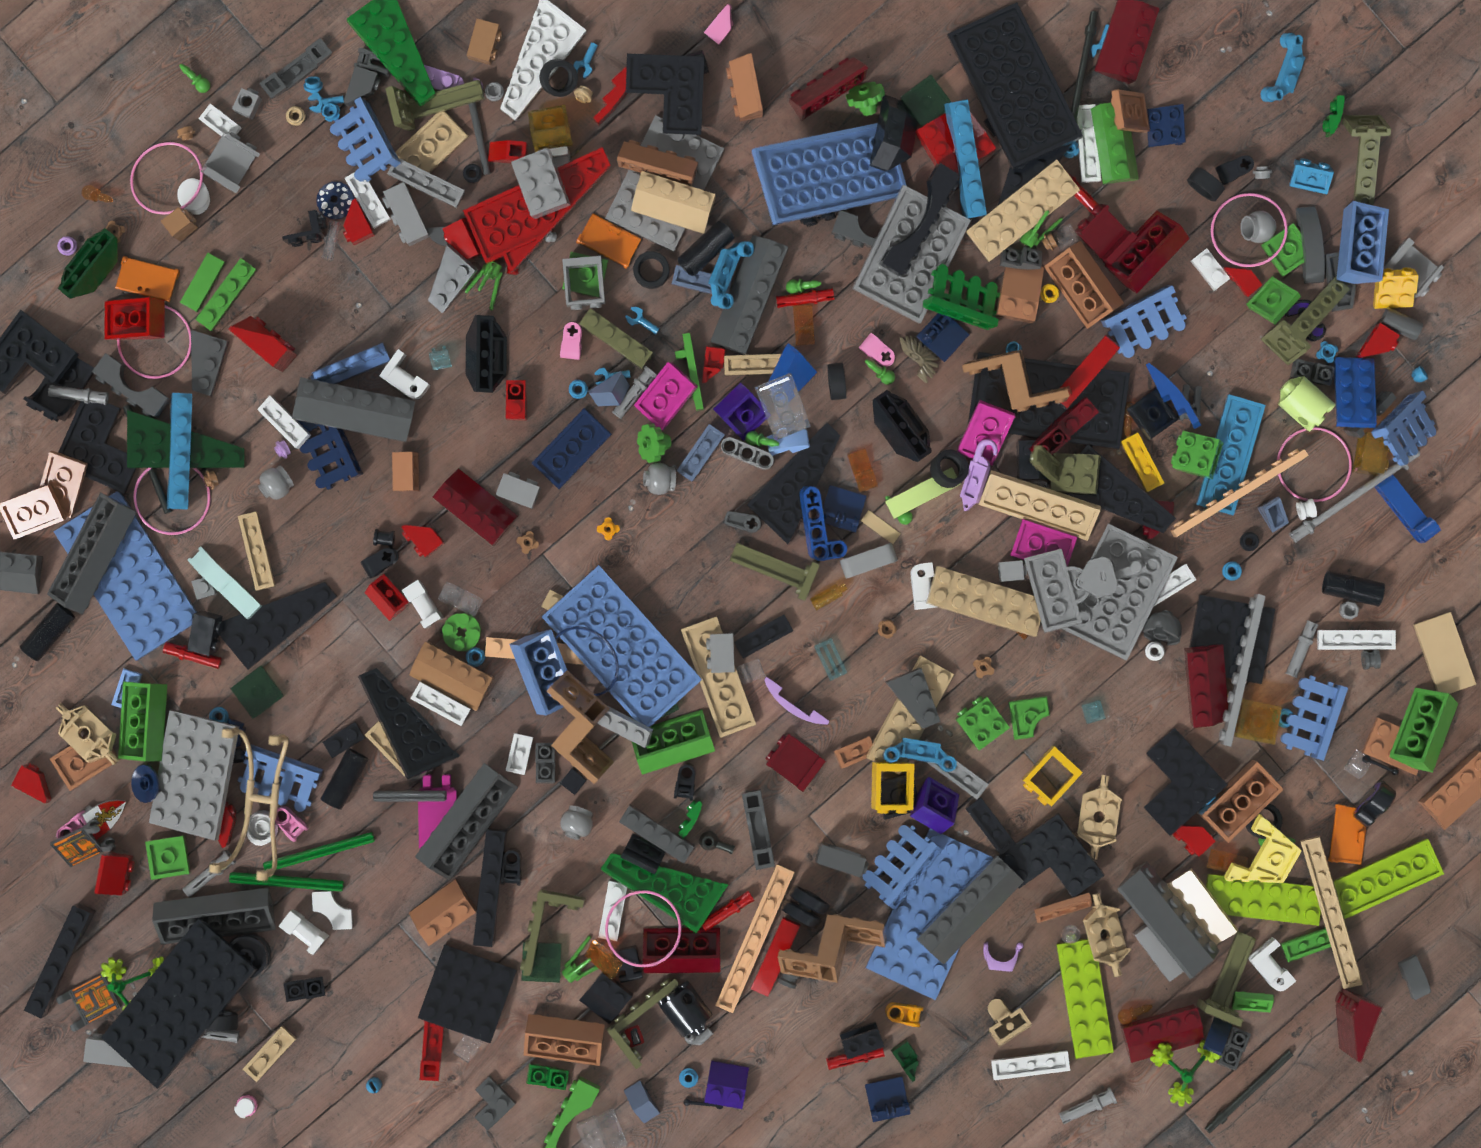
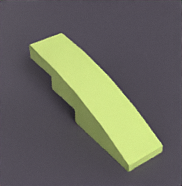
M953 468L943 472L948 478H957ZM930 478L885 501L892 517L896 518L953 488L942 487L933 478Z

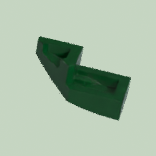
M907 1039L892 1048L891 1052L910 1080L914 1082L916 1068L919 1064L918 1055Z

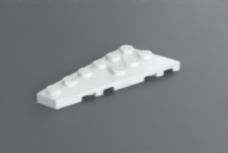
M539 0L516 68L513 71L512 79L500 107L504 113L515 121L518 120L542 89L539 75L543 65L552 59L565 60L587 32L586 29L549 0ZM555 67V68L551 71V73H550V75H549V79L551 78V76L555 73V71H556L559 67Z

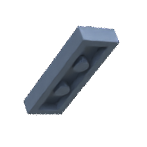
M676 265L672 285L712 294L711 285L708 284L712 274L699 271L695 276H691L681 266ZM731 279V281H730V283H729V286H728V288H727V291H726V293H728V294H729V290H730V286H731L732 279Z
M709 424L677 469V472L693 482L725 434Z

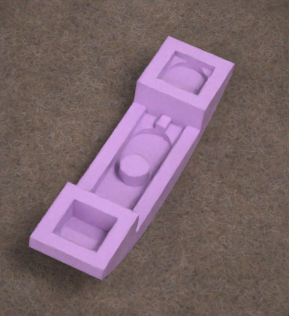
M768 677L764 679L773 697L790 713L812 723H829V720L815 710L808 716L778 694L782 689L781 686Z

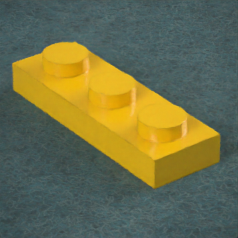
M1139 433L1122 440L1121 444L1146 493L1165 484Z

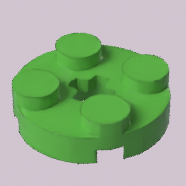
M466 613L454 614L446 620L442 628L443 639L451 649L468 651L478 644L481 636V626L477 619ZM459 627L462 629L466 628L467 630L464 638L457 635Z

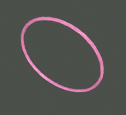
M164 142L150 147L140 155V157L137 159L133 166L130 177V184L133 196L136 199V201L149 212L164 215L170 214L174 211L172 210L167 212H161L152 210L146 207L138 199L135 193L133 185L134 172L139 161L149 151L164 145H176L183 147L195 157V159L198 162L200 171L202 169V165L198 156L187 146L176 142ZM200 172V182L197 191L185 205L180 207L181 209L186 208L197 197L203 182L202 172Z
M1255 193L1239 194L1225 201L1216 211L1211 224V238L1218 253L1230 263L1242 267L1260 266L1276 257L1285 244L1288 231L1287 221L1281 208L1270 198ZM1243 196H1256L1271 202L1279 210L1284 221L1285 233L1281 246L1270 258L1256 264H1241L1229 259L1220 251L1214 238V223L1220 210L1230 201Z
M165 305V308L173 311L183 320L189 333L188 353L184 361L175 370L160 376H149L139 373L126 362L121 351L120 340H117L119 355L124 364L132 372L144 378L160 379L174 374L182 368L191 353L190 327L186 319L178 311Z
M1314 427L1312 430L1325 431L1335 436L1345 447L1349 459L1348 475L1341 488L1326 498L1313 499L1314 502H1322L1333 498L1346 486L1352 471V459L1347 445L1337 434L1325 428ZM1305 428L1294 432L1284 441L1278 452L1277 460L1280 459L1282 450L1287 442L1298 433L1307 431ZM1281 473L1278 474L1282 485L1290 494L1300 500H1308L1292 492L1284 483Z
M151 468L144 470L136 482L133 496L136 512L144 524L162 534L178 535L194 529L202 522L208 512L211 499L210 489L207 486L208 500L205 512L193 526L178 532H166L151 526L141 515L136 499L138 485L142 477ZM192 468L203 479V474L197 468Z
M647 890L634 891L621 897L609 911L605 925L606 939L612 952L623 962L636 967L654 966L670 957L678 946L681 937L680 916L675 906L663 895ZM639 893L653 894L664 899L673 908L679 925L678 937L673 949L661 960L650 964H636L621 957L613 948L608 934L609 919L615 907L625 898Z

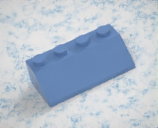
M1356 201L1351 202L1344 208L1337 280L1352 284L1382 281L1389 209Z
M552 629L525 636L509 644L536 714L547 716L563 708L547 692L567 670Z

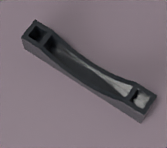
M942 163L934 167L926 181L928 190L927 205L921 222L905 240L887 248L879 262L880 266L896 276H901L909 271L912 257L915 258L920 252L921 248L919 245L922 240L925 241L931 232L929 228L939 219L940 214L938 213L941 207L944 208L950 199L948 195L951 190L954 191L957 188L960 176L958 173Z
M492 828L486 830L473 945L494 946L507 830Z
M80 903L72 906L25 1006V1012L41 1019L47 1016L67 965L88 929L96 912L95 910Z

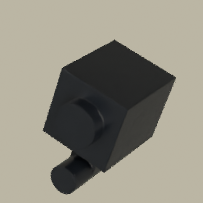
M636 945L615 950L627 961L640 964ZM614 953L613 956H610L612 967H616L617 971L625 970L626 974L619 976L620 983L643 978L642 971L634 972L633 968L636 966L623 962Z

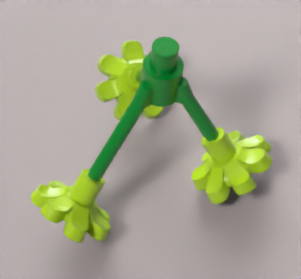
M162 956L152 960L154 966L148 972L125 981L121 980L122 974L126 973L127 970L126 967H121L123 965L122 959H118L115 962V959L111 957L108 959V964L102 963L101 968L103 971H101L102 977H108V982H111L107 989L116 993L124 1002L125 1006H123L122 1010L130 1003L122 994L126 985L147 976L151 977L164 961Z
M1201 1040L1197 1051L1201 1053V1057L1192 1069H1181L1173 1062L1171 1057H1173L1174 1053L1171 1051L1172 1047L1169 1043L1166 1045L1164 1043L1159 1044V1050L1154 1049V1056L1150 1057V1061L1155 1063L1156 1066L1161 1067L1163 1063L1171 1065L1180 1073L1183 1084L1180 1085L1179 1082H1175L1173 1084L1174 1088H1170L1168 1094L1173 1095L1170 1101L1172 1103L1178 1101V1105L1181 1107L1185 1105V1102L1187 1104L1192 1102L1190 1096L1194 1094V1091L1191 1088L1188 1089L1187 1083L1192 1082L1193 1074L1198 1067L1207 1059L1210 1063H1213L1221 1058L1220 1055L1203 1049L1205 1040Z

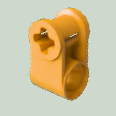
M891 1002L886 1006L885 1013L890 1021L912 1027H920L919 1019L923 1007ZM898 1008L899 1014L895 1017L890 1016V1010Z

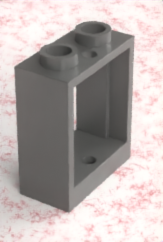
M822 841L815 858L818 864L860 878L862 874H866L869 864L864 855Z

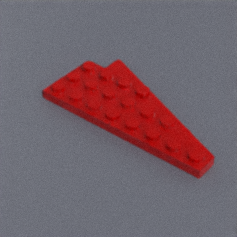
M601 147L557 167L571 204L568 207L534 219L530 215L520 185L463 210L485 263L488 264L504 257L510 272H514L611 167L604 148Z

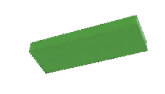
M207 253L180 303L198 312L226 262Z
M1326 927L1280 943L1287 962L1331 947Z

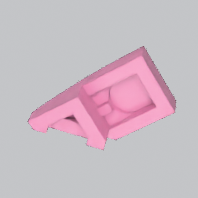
M730 4L724 7L704 32L718 45L723 42L732 30L733 21Z

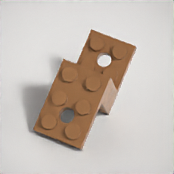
M1022 349L967 361L962 365L964 373L969 372V375L980 373L983 368L987 367L988 371L999 369L1002 364L1012 410L1017 409V412L1028 410L1031 405H1036V408L1047 406L1050 401L1054 400L1055 403H1062L1067 401L1071 395L1070 386L1032 394Z
M566 670L547 692L571 713L575 719L551 746L565 757L572 766L585 775L588 780L595 784L614 761L591 742L586 735L610 708Z
M827 914L818 955L796 953L790 949L785 951L779 950L778 961L781 973L838 983L847 941L885 947L887 941L885 926L875 920L870 922L858 917L846 918L839 914Z

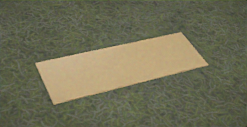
M869 510L861 520L892 544L901 534Z

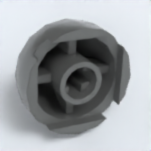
M1163 610L1162 612L1154 613L1148 617L1144 625V637L1152 642L1161 643V641H1165L1167 645H1177L1180 643L1182 634L1181 622L1170 611Z

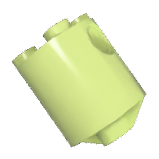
M1305 376L1289 379L1280 389V400L1277 403L1309 432L1316 425L1319 426L1325 419L1323 415L1326 412L1329 413L1336 405Z

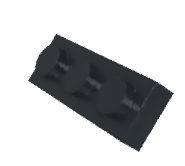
M782 615L736 640L734 643L744 659L793 632V629L785 615Z
M981 797L965 808L1000 855L1016 844Z

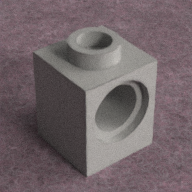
M241 88L232 109L236 113L253 120L262 101L261 97L258 96L259 92L251 88L247 90ZM247 98H251L252 104L245 107L244 101Z
M1022 560L999 562V582L1024 580V576L1027 575L1026 565L1023 564Z

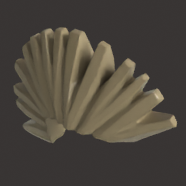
M905 336V340L902 337L899 338L903 352L920 366L917 376L927 383V376L932 379L933 375L936 374L932 367L938 368V364L933 362L938 360V357H935L937 355L929 351L930 349L926 345L922 347L920 340L917 344L916 336L914 338L910 336V339L908 336Z

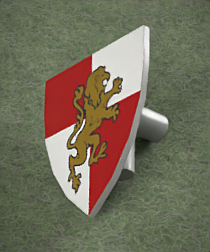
M108 800L94 807H86V812L82 814L86 823L92 819L99 821L100 831L92 833L96 840L108 832L118 821L123 812L125 800Z

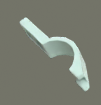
M200 546L199 552L193 558H189L188 562L249 620L262 605L233 577L224 571L211 558L209 553Z

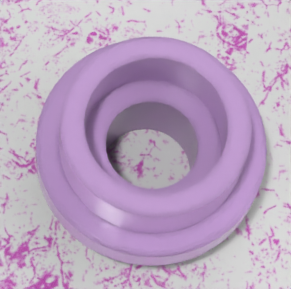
M62 237L58 242V250L61 254L70 256L76 252L77 242L72 237ZM70 243V249L66 250L65 245Z
M284 440L275 442L276 446L274 449L279 457L282 456L284 459L288 458L287 455L291 454L286 442Z

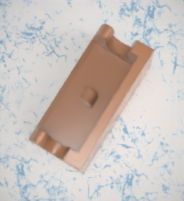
M392 452L393 491H419V453Z

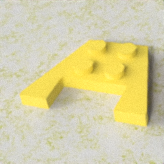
M1259 814L1251 829L1255 833L1266 836V839L1250 868L1231 863L1224 875L1227 881L1241 880L1242 882H1249L1250 880H1259L1260 882L1284 883L1301 853V849L1264 816Z

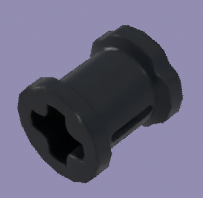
M375 529L373 545H387L393 548L395 531L384 532Z

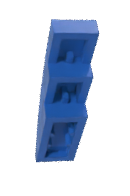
M1150 363L1146 364L1164 403L1172 400L1179 416L1187 413L1194 429L1200 427L1201 424L1196 414L1179 389Z

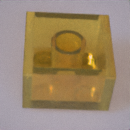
M566 105L528 111L530 132L535 152L545 148L573 146Z
M1365 432L1362 438L1357 439L1353 473L1377 476L1387 471L1389 460L1386 459L1387 452H1390L1388 445H1384L1383 437L1374 439L1372 433Z
M1242 699L1234 737L1275 745L1282 707Z

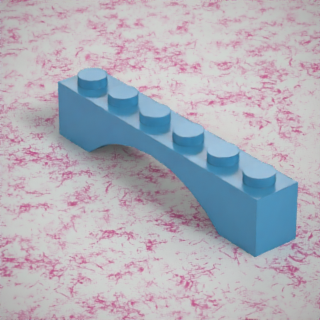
M968 100L946 103L944 106L947 124L953 139L960 175L962 215L966 218L987 215Z
M172 393L167 509L187 510L192 394Z

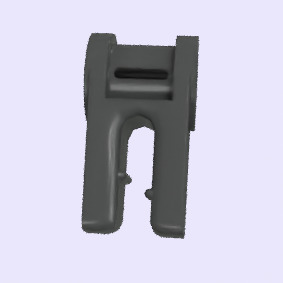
M358 48L359 55L357 63H354V68L358 66L389 77L390 72L387 68L372 64L373 61H381L371 50Z
M1184 384L1182 395L1189 403L1190 385ZM1202 386L1194 388L1193 402L1190 405L1198 420L1201 413ZM1184 413L1180 416L1178 414L1179 420H1190L1187 413Z
M731 511L726 513L724 523L728 526L750 533L757 532L761 527V521L755 515ZM755 519V523L758 525L750 529L747 522Z

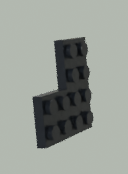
M627 53L625 93L664 94L663 133L701 135L704 57Z
M20 310L0 337V391L6 394L28 364L57 385L79 353L27 313Z
M81 401L58 453L88 463L85 477L126 494L137 468H127V453L106 444L121 408L108 402L105 405L92 402L87 404Z
M1175 728L1146 753L1170 779L1171 783L1144 806V809L1169 836H1172L1228 786Z
M1059 813L1020 839L1003 854L998 855L1024 881L1018 887L1019 889L1049 867H1051L1072 897L1077 896L1105 876L1104 872Z

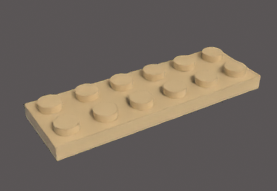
M1056 159L966 230V233L987 261L990 262L1033 228L1047 210L1049 214L1080 191V189Z
M993 470L989 474L979 502L981 506L1087 541L1101 510L1099 505Z
M936 567L926 604L1029 636H1037L1041 619L1033 595L943 567Z
M717 616L681 629L696 673L702 679L700 684L720 738L756 725L735 665V672L711 673V669H707V658L711 657V651L707 650L706 638H710V634H723Z
M919 656L912 670L922 668L934 705L937 707L954 674ZM898 698L867 753L866 758L873 762H887L883 757L884 751L887 748L901 743L902 738L919 740L924 731ZM888 753V757L891 759L893 758L892 753ZM899 758L896 762H907L908 759ZM892 771V772H894V773L900 775L902 771Z

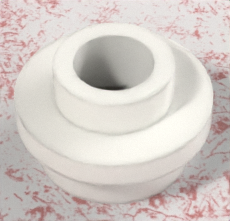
M1150 642L1145 648V654L1150 660L1157 661L1164 656V647L1159 642ZM1154 647L1158 650L1156 655H1153L1151 653V650Z

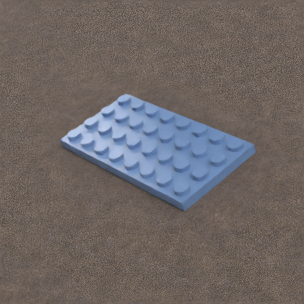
M878 123L752 149V155L773 225L895 199L902 185L907 186L901 165L899 164L887 172L869 166Z
M116 491L109 496L130 507L121 492ZM92 507L54 531L67 554ZM135 515L133 522L125 533L124 539L116 550L115 556L111 559L106 573L101 578L98 589L93 595L135 661H138L166 643V641L171 640L191 627L193 615L197 611Z
M599 565L542 616L557 634L569 627L581 626L600 633L608 640L617 655L619 663L617 680L609 692L634 720L648 727L654 724L702 680ZM582 629L569 630L560 636L607 689L614 680L616 663L613 653L606 642L596 634Z
M929 828L925 838L928 837L943 850L896 910H891L885 923L886 946L874 947L866 968L936 1000L958 950L945 964H942L916 937L993 857Z

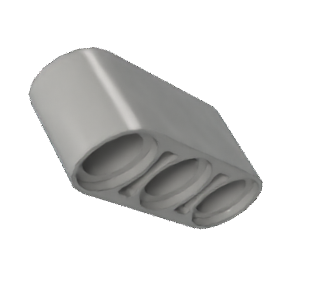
M731 437L725 438L721 442L722 452L730 457L762 470H768L773 465V456L764 450ZM732 441L735 444V449L730 452L726 451L724 444ZM744 449L752 450L753 456L750 459L743 458L742 451ZM762 456L770 458L771 462L768 466L760 464L759 460Z
M889 543L840 560V564L847 579L896 562L898 559L893 544Z

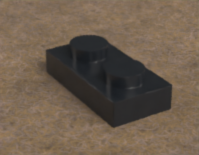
M354 722L322 743L330 756L334 758L366 737L357 722Z

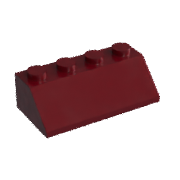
M1117 0L1094 71L1126 84L1135 82L1160 8L1142 1Z
M1157 210L1135 232L1137 238L1112 265H1104L1123 285L1135 293H1138L1190 239L1179 223Z
M459 468L442 484L432 497L493 546L496 545L518 517V515Z
M1223 644L1184 648L1190 723L1192 727H1209L1224 722L1223 715L1225 710H1228Z
M643 928V964L654 963L664 958L673 949L677 941L679 928ZM681 928L680 941L670 957L657 965L643 967V973H721L720 928H711L707 932L704 928H700L697 934L689 928Z
M1194 1004L1120 1025L1131 1063L1154 1056L1153 1050H1159L1158 1045L1161 1043L1165 1045L1169 1043L1172 1047L1171 1051L1199 1044L1201 1040H1205L1198 1008Z

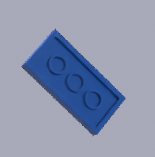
M1335 357L1336 427L1376 428L1374 359Z

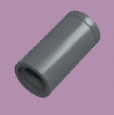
M1389 307L1386 308L1380 319V323L1412 340L1418 338L1423 328L1422 322Z

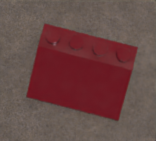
M855 57L850 60L846 58L839 63V67L836 69L830 68L822 74L823 77L819 80L816 78L811 80L802 91L800 89L794 91L790 95L789 103L799 119L803 121L848 92L854 86L865 81L868 67Z
M1342 988L1335 998L1339 1049L1361 1063L1382 1007L1362 995Z

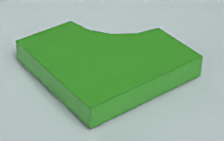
M1047 696L1009 702L1014 740L1034 737V729L1037 723L1042 718L1050 715Z

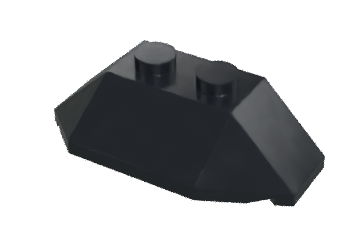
M884 95L882 98L869 165L885 172L912 157L918 121L901 100L888 95Z
M475 315L466 334L465 374L474 392L493 393L507 375V336L496 322L494 316Z
M886 390L872 400L874 423L896 454L919 462L932 452L929 430L906 399Z

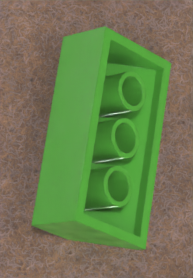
M1103 103L1091 108L1103 184L1139 180L1131 131L1117 129L1114 122L1115 110L1112 103Z
M123 682L119 759L162 761L167 684Z
M1415 688L1389 757L1414 769L1433 773L1458 702L1449 693Z
M703 710L650 726L653 732L649 745L646 748L632 742L642 775L715 751Z

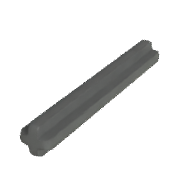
M375 791L373 793V800L375 802H439L447 800V792Z

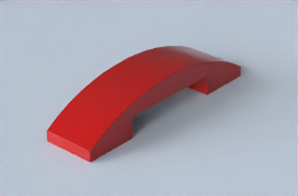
M424 1021L419 1080L439 1081L444 1027Z

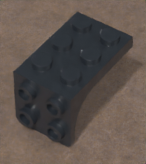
M77 357L57 385L44 377L37 390L32 395L23 398L27 402L26 406L35 411H43V416L52 421H66L78 400L49 397V386L85 389L94 374L92 371L95 367Z

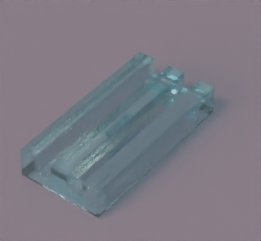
M832 638L814 646L830 681L847 674ZM829 643L842 669L841 672H838L826 646ZM821 647H823L828 657V660L835 672V675L833 676L831 675L830 670L819 649Z

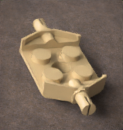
M60 703L56 710L63 715L58 734L86 762L92 763L102 758H107L113 765H116L119 762V758L112 753L116 733L108 729L88 709V706H80L70 711ZM87 728L89 731V735L87 738L83 739L81 737V731Z
M1101 775V783L1098 788L1087 791L1082 796L1077 835L1090 844V855L1094 860H1098L1100 847L1116 842L1115 838L1122 799L1109 790L1108 782L1110 776ZM1098 811H1101L1104 815L1101 822H1095L1093 818L1094 814Z
M1100 893L1092 894L1095 906H1092L1093 909L1083 919L1094 961L1112 966L1114 977L1122 975L1119 964L1130 952L1131 948H1127L1117 914V911H1120V909L1104 906ZM1103 929L1107 933L1105 940L1100 935Z

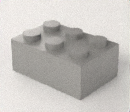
M548 148L511 162L531 217L537 219L571 205L552 153Z

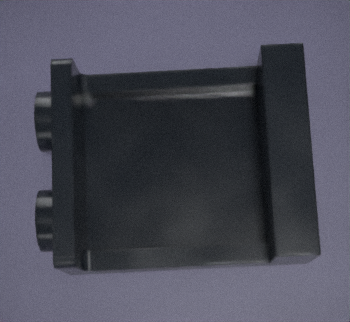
M876 1021L840 1033L847 1060L884 1047Z

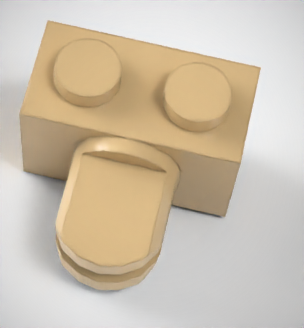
M994 999L988 1005V1012L996 1023L989 1028V1033L999 1047L1032 1025L1021 1008L1011 1013L1006 1004L1000 999Z

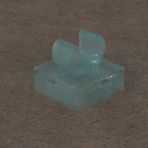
M442 346V351H436L435 348H432V352L429 353L433 370L452 367L450 355L445 346Z
M1100 700L1081 705L1086 724L1106 719Z

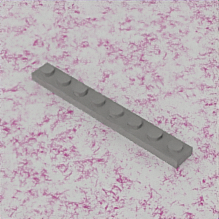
M1254 594V597H1251L1249 601L1250 615L1245 619L1244 627H1246V632L1240 640L1242 650L1241 654L1238 653L1236 658L1237 672L1233 673L1231 683L1234 685L1232 691H1229L1227 698L1229 707L1223 715L1225 725L1224 729H1221L1219 733V740H1221L1220 744L1232 746L1264 605V595Z

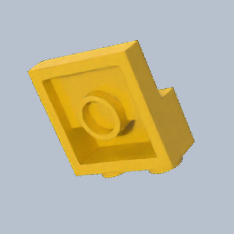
M1404 267L1399 270L1383 269L1382 281L1375 282L1374 308L1413 307L1414 293H1417L1418 284L1416 270L1410 267Z

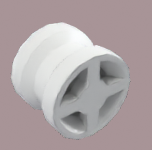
M1308 499L1306 502H1296L1297 514L1300 520H1305L1307 517H1317L1316 505L1313 499Z

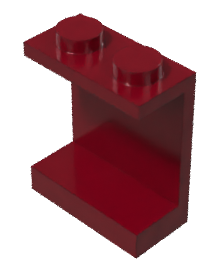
M1098 204L1091 210L1092 214L1087 219L1084 218L1079 222L1075 233L1105 264L1112 265L1137 236L1133 231H1127L1108 211L1110 207L1107 204Z
M788 733L786 736L783 734L777 741L779 745L775 751L771 750L766 756V765L803 792L826 761Z

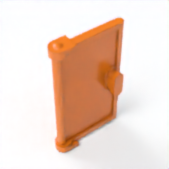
M592 213L576 243L588 247L627 269L642 239Z
M123 256L116 289L170 302L176 279L178 280L180 274L179 269H171Z
M1335 804L1336 811L1328 861L1331 863L1344 862L1362 865L1367 827L1353 817L1356 808Z

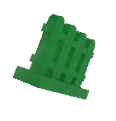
M941 264L935 270H932L931 275L934 276L933 286L928 290V294L931 297L923 300V308L985 330L998 326L999 319L994 317L997 313L994 310L996 298H999L1000 293L997 292L998 287L995 282H989L985 287H982L981 279L978 276H973L969 281H965V274L961 270L953 272L952 276L948 275V267L945 264ZM946 281L951 282L949 294L945 293ZM963 287L967 288L965 300L961 299ZM979 293L984 294L982 306L978 305Z

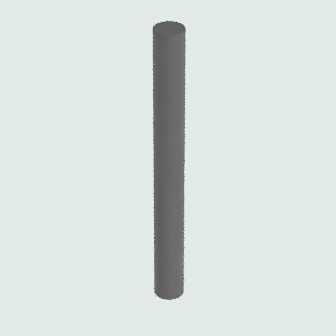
M476 102L468 105L484 175L491 174Z

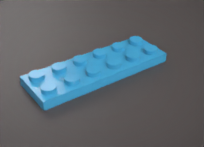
M1230 394L1227 395L1215 436L1216 439H1220L1223 442L1222 450L1213 479L1203 478L1196 505L1207 508V503L1214 499L1217 501L1224 498L1222 494L1232 489L1235 491L1240 488L1238 484L1244 481L1266 405ZM1238 500L1218 512L1233 516Z

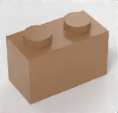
M476 19L467 52L469 60L491 65L492 60L495 61L498 51L495 49L496 44L501 41L503 31H500L499 24Z
M180 207L161 220V223L168 232L180 242L198 228L195 224L197 219L187 209L182 210Z

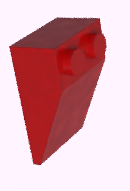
M146 297L105 301V340L165 338V300Z

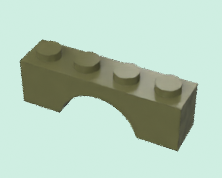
M591 308L579 323L582 328L608 344L641 370L644 369V366L647 365L654 355L649 349Z

